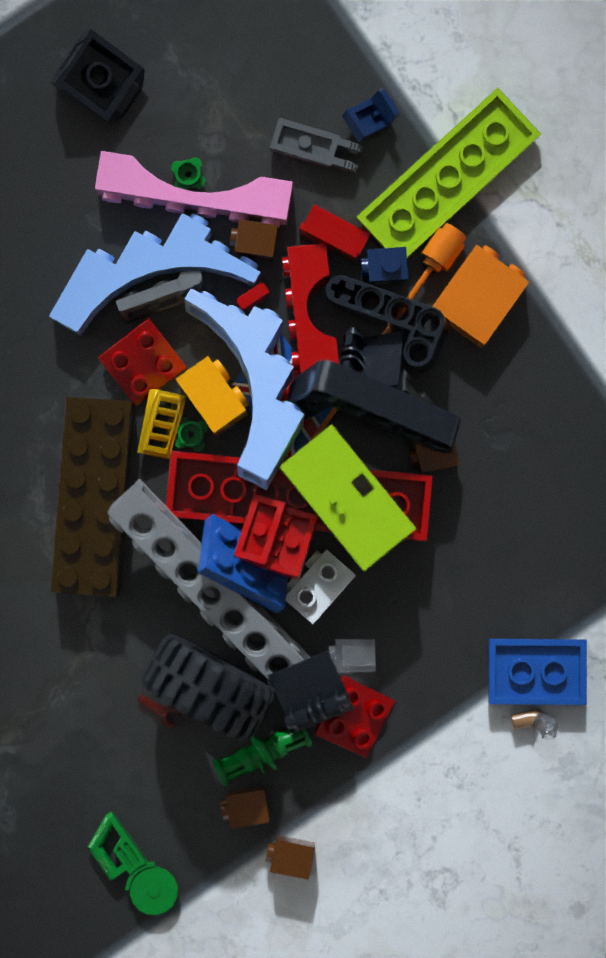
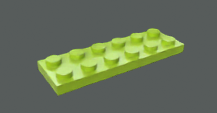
M497 87L356 217V220L382 248L406 247L408 259L435 234L438 228L447 223L541 136V133Z

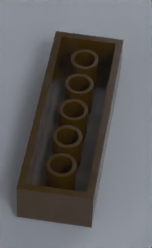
M66 396L51 592L110 597L120 596L125 531L120 532L111 524L109 520L111 516L107 512L111 505L128 490L135 407L132 401Z

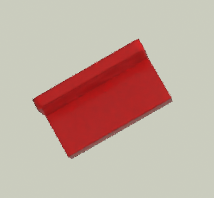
M315 204L305 222H302L299 227V235L316 244L326 243L328 250L356 264L371 235Z

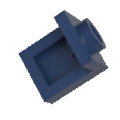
M382 88L370 99L347 109L342 114V117L357 141L361 142L387 129L400 113L393 99Z
M406 247L367 249L366 258L361 259L362 278H368V284L370 285L383 282L408 281Z

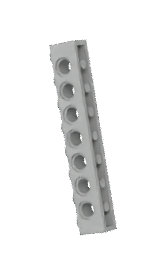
M141 479L111 505L107 512L111 516L109 517L111 524L118 531H125L133 539L132 544L135 549L143 556L148 555L156 563L155 568L162 577L167 580L169 578L172 579L178 586L177 590L183 599L188 603L193 601L200 608L202 618L210 626L216 625L224 633L222 636L225 642L233 649L238 648L246 656L245 661L248 666L255 672L260 671L268 679L267 683L274 693L275 691L268 678L269 674L310 658L304 649L261 605L210 580L198 572L189 575L182 570L181 566L185 563H191L197 569L199 568L202 543ZM141 515L147 516L151 519L153 525L149 528H143L136 522V517ZM164 539L170 540L174 543L175 549L173 551H164L159 546V541ZM215 587L220 591L221 595L216 598L208 597L204 593V589ZM236 610L243 615V618L239 621H233L227 617L226 613ZM252 634H260L265 638V641L261 644H255L248 637ZM275 657H282L288 663L285 666L277 667L272 664L271 660Z

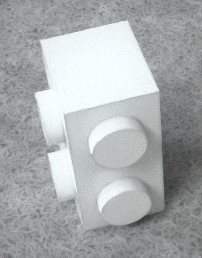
M327 549L323 554L317 550L305 563L309 570L299 580L292 578L287 584L286 601L312 624L315 623L356 576Z

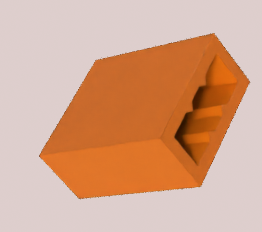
M476 245L432 307L442 312L450 327L482 349L526 288L529 281L525 279L526 274L520 268L513 264H510L508 267L499 261L500 256L493 249L485 245L483 248Z

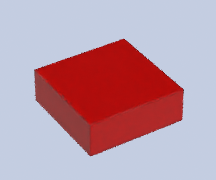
M259 283L238 297L236 300L237 305L246 313L270 297V292L264 283Z

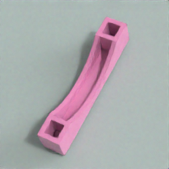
M101 151L95 190L98 195L102 196V200L111 203H121V199L134 201L133 205L142 208H153V204L166 206L165 210L173 213H184L185 209L197 211V215L204 218L214 219L216 214L229 216V221L239 223V219L247 221L249 219L278 225L279 229L280 225H287L293 182L259 177L247 185L228 191L213 193L192 192L174 187L158 179L143 168L134 156Z

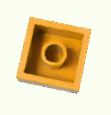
M207 356L177 377L176 380L217 437L248 415L245 407L249 404L237 386L233 389L230 388L226 381L231 378L219 360L212 362Z

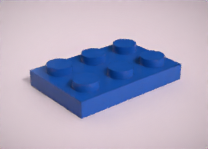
M214 514L206 518L198 573L275 613L283 610L286 603L288 577L235 558L234 553L242 529Z
M488 638V704L587 705V640Z

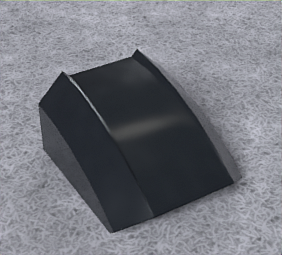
M88 29L76 40L54 73L50 84L97 116L111 123L123 118L141 91L144 84L145 69L95 31Z

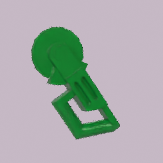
M111 811L106 814L87 848L110 881L124 871H128L130 876L127 880L125 891L130 890L133 905L140 912L147 915H160L167 912L175 904L178 896V884L175 877L168 870L158 866L155 867V861L148 862L114 812ZM113 827L121 837L113 850L122 863L118 867L114 865L102 847Z

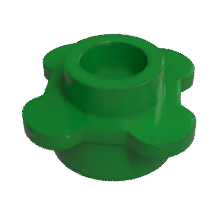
M192 157L190 160L172 163L171 171L176 177L175 187L186 190L192 187L200 189L205 185L206 180L201 174L202 162L199 158ZM186 172H190L191 176L186 177Z
M186 417L181 418L178 436L175 437L174 441L175 446L179 449L184 447L193 448L196 452L204 450V436L209 429L208 424L203 420L194 422L189 421ZM194 432V437L190 438L188 433Z

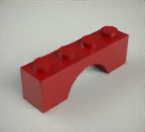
M326 243L287 247L288 257H282L284 277L290 276L291 288L285 289L287 308L294 309L295 319L288 320L290 340L297 339L298 347L297 352H292L293 370L302 373L320 360H329L339 364L336 338L320 332L310 321L307 312V306L313 293L319 287L329 282Z

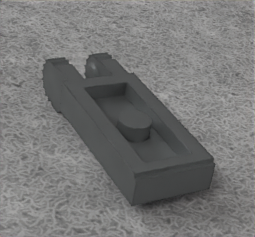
M278 118L270 145V151L330 169L333 167L348 173H356L358 165L348 160L336 158L337 148L355 155H361L364 149L358 143L340 138V135L283 118Z
M190 269V271L181 272L178 279L173 281L163 280L156 283L153 288L142 292H129L122 299L116 300V304L124 322L129 323L185 303V297L190 289L200 293V291H205L206 283L201 271Z

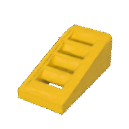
M157 389L149 390L137 453L165 459L170 458L184 409L185 395ZM160 401L172 403L171 409L159 407ZM156 415L169 416L168 422L155 420ZM153 426L166 429V435L153 433ZM149 440L163 441V448L148 445Z

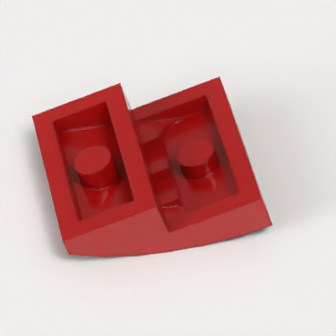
M254 494L234 557L265 570L299 580L319 517L315 514L287 507L284 502Z

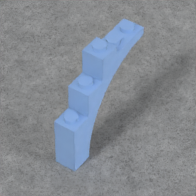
M182 213L164 246L160 245L162 240L147 231L143 235L135 231L116 264L113 263L115 258L105 251L98 249L94 253L87 249L49 317L81 336L95 315L113 298L132 286L151 278L186 270L190 271V269H198L201 272L232 277L255 287L261 278V272L257 270L259 265L249 258L241 256L239 260L228 254L230 249L216 240L210 244L208 241L212 232L207 227L208 221L194 213L190 217Z
M190 289L185 297L186 312L205 323L224 340L239 361L248 382L253 404V419L248 443L238 463V476L268 490L280 468L279 466L282 465L304 425V413L301 412L297 405L289 401L280 402L293 379L294 366L280 355H270L283 333V320L270 309L261 310L255 306L249 316H246L240 308L234 305L226 306L218 302L208 292L200 291L199 293Z

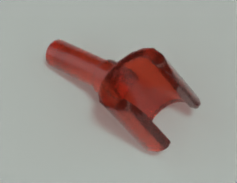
M142 694L138 699V702L160 715L165 726L175 727L165 717L169 712H175L181 716L178 709L173 706L164 707L161 704L159 705Z

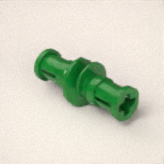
M286 729L279 733H273L264 740H261L254 734L251 738L252 746L243 747L237 750V753L220 761L214 759L212 763L223 787L228 786L227 782L244 774L248 775L259 767L262 774H266L265 764L267 763L275 771L278 769L275 763L276 759H282L301 747L307 746L309 748L313 745L306 729L294 733L293 729Z

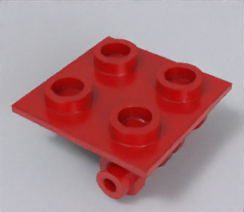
M149 318L98 357L136 406L148 398L149 390L160 389L187 368Z
M343 675L342 682L355 709L316 724L317 728L314 735L367 758L395 700Z

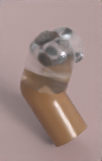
M540 709L511 714L514 730L532 726L540 732L545 740H553L558 735L559 727L557 721Z

